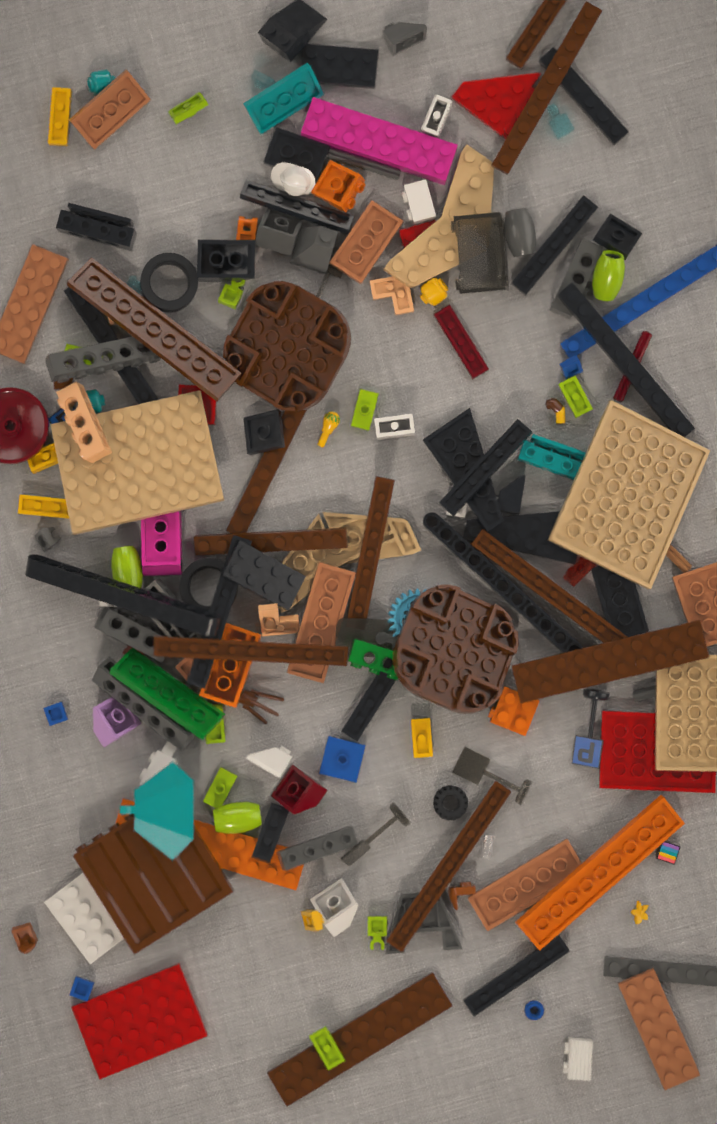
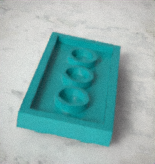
M306 63L244 102L243 105L261 135L309 105L313 97L320 98L323 96L324 92L311 66Z

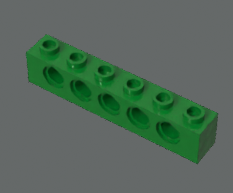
M353 639L347 660L351 662L350 666L359 669L365 666L369 668L368 672L380 675V671L388 673V678L398 681L393 666L392 650ZM367 652H371L374 657L370 663H366L364 660V655ZM385 658H390L392 664L389 668L385 669L382 662Z

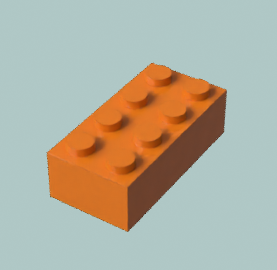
M226 623L221 640L260 642L262 635ZM215 659L206 688H201L199 696L237 708L253 661Z

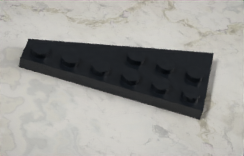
M470 408L423 439L424 444L454 486L484 455ZM490 477L467 502L488 533L504 523Z
M560 511L503 517L504 523L489 532L491 536L512 551L573 565L576 563L577 554L548 540ZM478 519L467 520L463 536L465 540L474 541L481 530H485Z

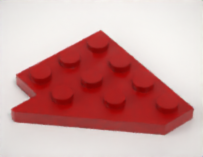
M538 72L465 81L455 91L451 99L506 140L535 89L532 87L541 74Z

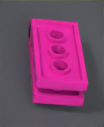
M181 511L141 520L143 576L182 575ZM159 523L166 524L164 532L157 531ZM165 542L166 549L159 552L157 549L158 544Z

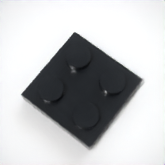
M610 213L593 241L607 250L621 253L624 256V260H626L641 237L642 232Z
M279 409L243 418L247 454L255 455L285 447L282 415Z

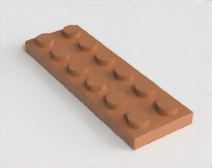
M32 244L0 321V355L23 364L26 363L68 263V258Z
M318 562L295 644L335 646L356 572ZM289 663L287 673L324 683L329 665Z
M566 838L467 898L488 932L540 901L582 863Z
M654 968L619 982L618 986L664 1090L700 1076Z

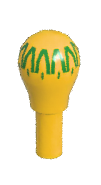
M327 412L323 418L322 434L317 443L320 447L324 448L329 435L332 434L340 423V417L336 412Z

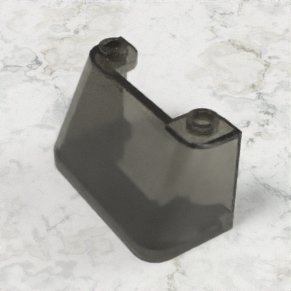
M494 212L454 216V221H451V231L457 236L460 268L459 279L455 280L456 290H459L460 294L509 291L503 214Z

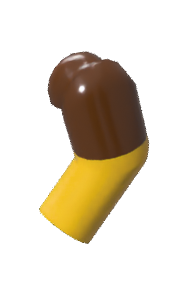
M556 398L548 399L545 406L556 413V424H565V407Z

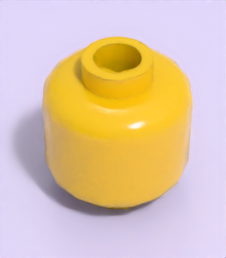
M433 277L421 286L422 294L420 298L426 305L429 303L432 306H436L447 298V291L449 289L441 278Z

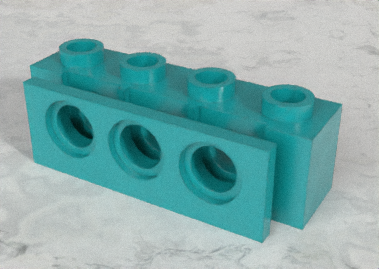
M535 434L530 439L533 442L526 440L523 442L517 461L571 480L575 479L582 463L571 459V456L583 460L586 452ZM536 443V444H538V445H540V446H543V447H546V448H551V449H550V451H549V450H546V449H543V448L534 446V444ZM554 449L557 452L568 454V457L554 453L552 451Z

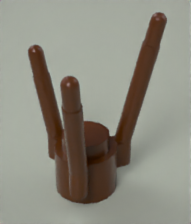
M251 689V691L244 690L239 700V703L243 705L242 708L248 710L264 724L268 722L252 709L255 706L277 717L279 716V713L257 702L258 697L256 696L282 702L284 698L258 692L254 689Z

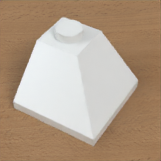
M281 746L280 748L273 747L251 753L246 759L281 778L293 756L290 755L291 751Z
M342 878L310 899L314 908L322 914L325 927L334 937L350 927L358 908L356 900Z

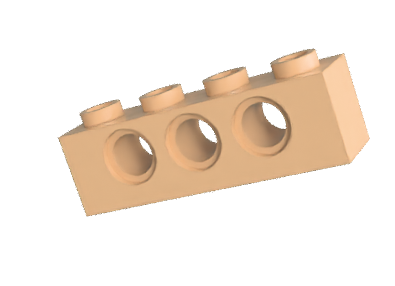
M74 382L57 391L56 393L59 397L57 402L64 409L66 414L64 416L65 421L73 430L72 437L80 447L79 454L82 459L94 463L111 454L112 451L84 385ZM78 403V407L73 410L74 404ZM85 419L84 426L80 427L81 421ZM92 436V442L88 444V438Z

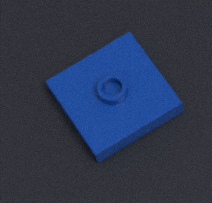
M328 736L319 774L357 783L366 745Z

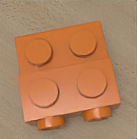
M330 160L311 193L346 213L348 209L354 207L356 195L363 192L365 179L361 174Z
M503 686V691L497 699L496 707L492 706L488 715L491 718L490 722L526 736L540 700L520 703L518 691Z

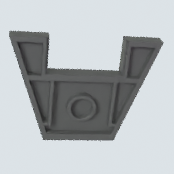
M404 893L400 895L391 933L419 893ZM440 896L416 933L442 931L443 950L463 949L443 899ZM388 943L385 954L405 953V949L403 952H400Z

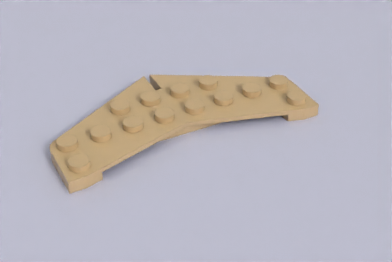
M467 144L459 155L458 164L441 218L394 256L383 269L407 287L414 288L486 251L472 241V239L485 248L489 247L494 168L491 166L492 162Z
M322 512L329 528H347L348 547L289 552L282 563L306 576L291 608L310 593L318 562L340 568L344 564L357 563L359 561L367 516ZM319 514L307 529H325ZM387 517L379 559L413 555L421 551L409 522L401 518ZM278 606L281 613L288 611Z

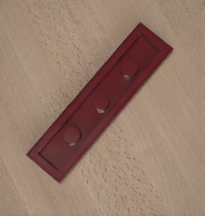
M450 304L434 313L433 316L472 380L488 371V366Z

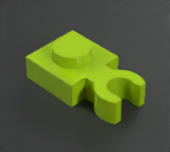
M246 280L241 282L231 281V285L225 284L218 298V303L236 310L243 295V290H240V288L244 287Z
M368 916V936H373L370 942L371 950L374 949L373 945L376 942H379L381 950H384L385 944L381 936H387V916Z

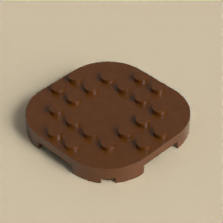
M273 281L265 285L263 284L256 288L246 301L248 303L232 333L226 337L223 347V358L242 373L235 383L273 404L274 407L286 411L309 409L325 397L349 353L351 332L348 322L337 308L296 284L285 281Z
M438 585L418 595L410 605L393 651L394 670L401 684L416 696L455 713H476L493 705L502 694L505 677L513 655L518 650L517 630L515 631L511 616L499 605L489 604L461 591L460 587L454 585Z

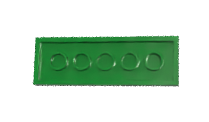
M133 647L109 672L201 740H204L225 716L222 711Z

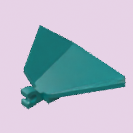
M172 761L134 790L135 805H121L120 814H135L134 830L173 860L194 839V780Z

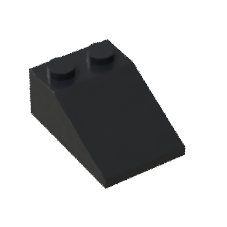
M295 0L270 17L258 31V34L263 43L291 63L323 26L327 18L304 1Z
M198 240V281L225 282L255 279V240Z

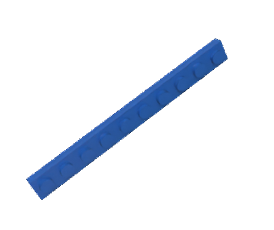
M717 245L602 318L616 332L717 268ZM582 329L560 343V346L567 357L571 358L575 355L578 356L597 343L585 329Z

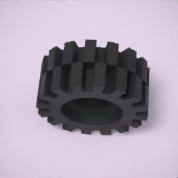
M452 785L444 786L434 796V809L442 819L454 821L458 818L460 819L466 813L468 798L459 787ZM449 795L455 796L458 799L457 808L447 810L443 806L445 797Z

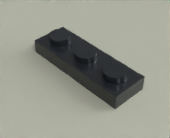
M271 803L251 858L270 864L289 813L285 807Z

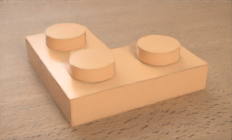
M393 276L370 280L373 300L392 297L395 316L414 312L410 287H407Z
M278 604L258 605L262 636L298 633L300 627L298 615L279 616Z

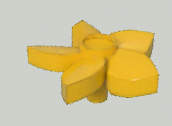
M637 901L636 909H632L630 912L634 915L635 924L641 923L642 919L648 920V915L645 911L649 905L642 906L641 902Z

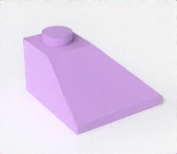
M113 697L93 708V732L103 747L108 746L142 724L135 714Z

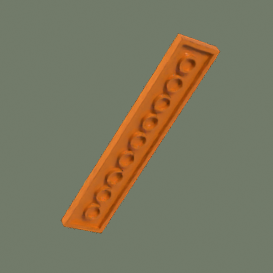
M662 795L658 796L515 923L540 951L685 824L684 821Z
M123 798L121 805H135V801ZM119 809L116 823L118 822L119 825L126 822L125 817L130 814H120ZM194 819V826L222 869L297 890L304 864L287 871L282 870L276 852L288 848L287 846L277 844L271 862L268 864L251 858L258 838L243 833L225 834L216 832L215 825Z

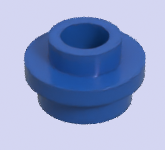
M530 1001L525 1006V1014L531 1020H538L544 1014V1007L539 1001ZM537 1007L538 1011L531 1013V1008Z

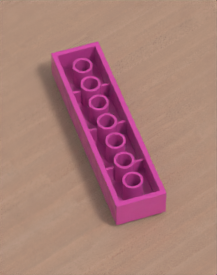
M315 97L312 98L301 130V136L329 145L330 148L400 169L402 172L444 186L458 147L457 144Z

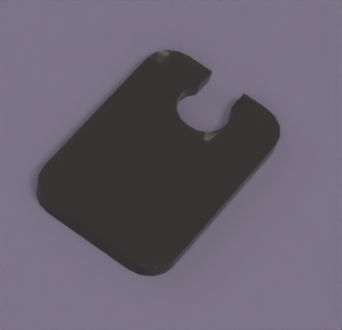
M341 618L336 624L335 646L348 647L349 654L353 639H357L392 650L391 642L378 644L376 642V635L380 632L393 634V630H389L393 624L388 623V619ZM367 652L364 657H373V654Z

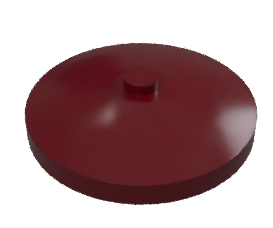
M1 388L0 463H23L37 455L45 445L49 434L48 414L39 399L30 392L20 388Z

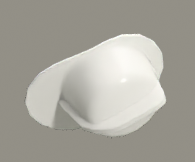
M282 162L275 165L271 171L273 184L278 189L292 196L309 194L315 186L313 173L304 167Z

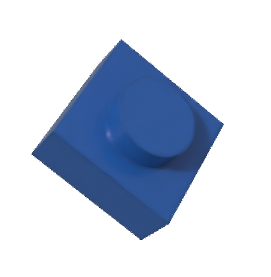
M577 355L559 364L566 380L583 372Z
M63 702L43 708L49 726L69 720Z
M76 976L69 995L88 1002L95 982Z

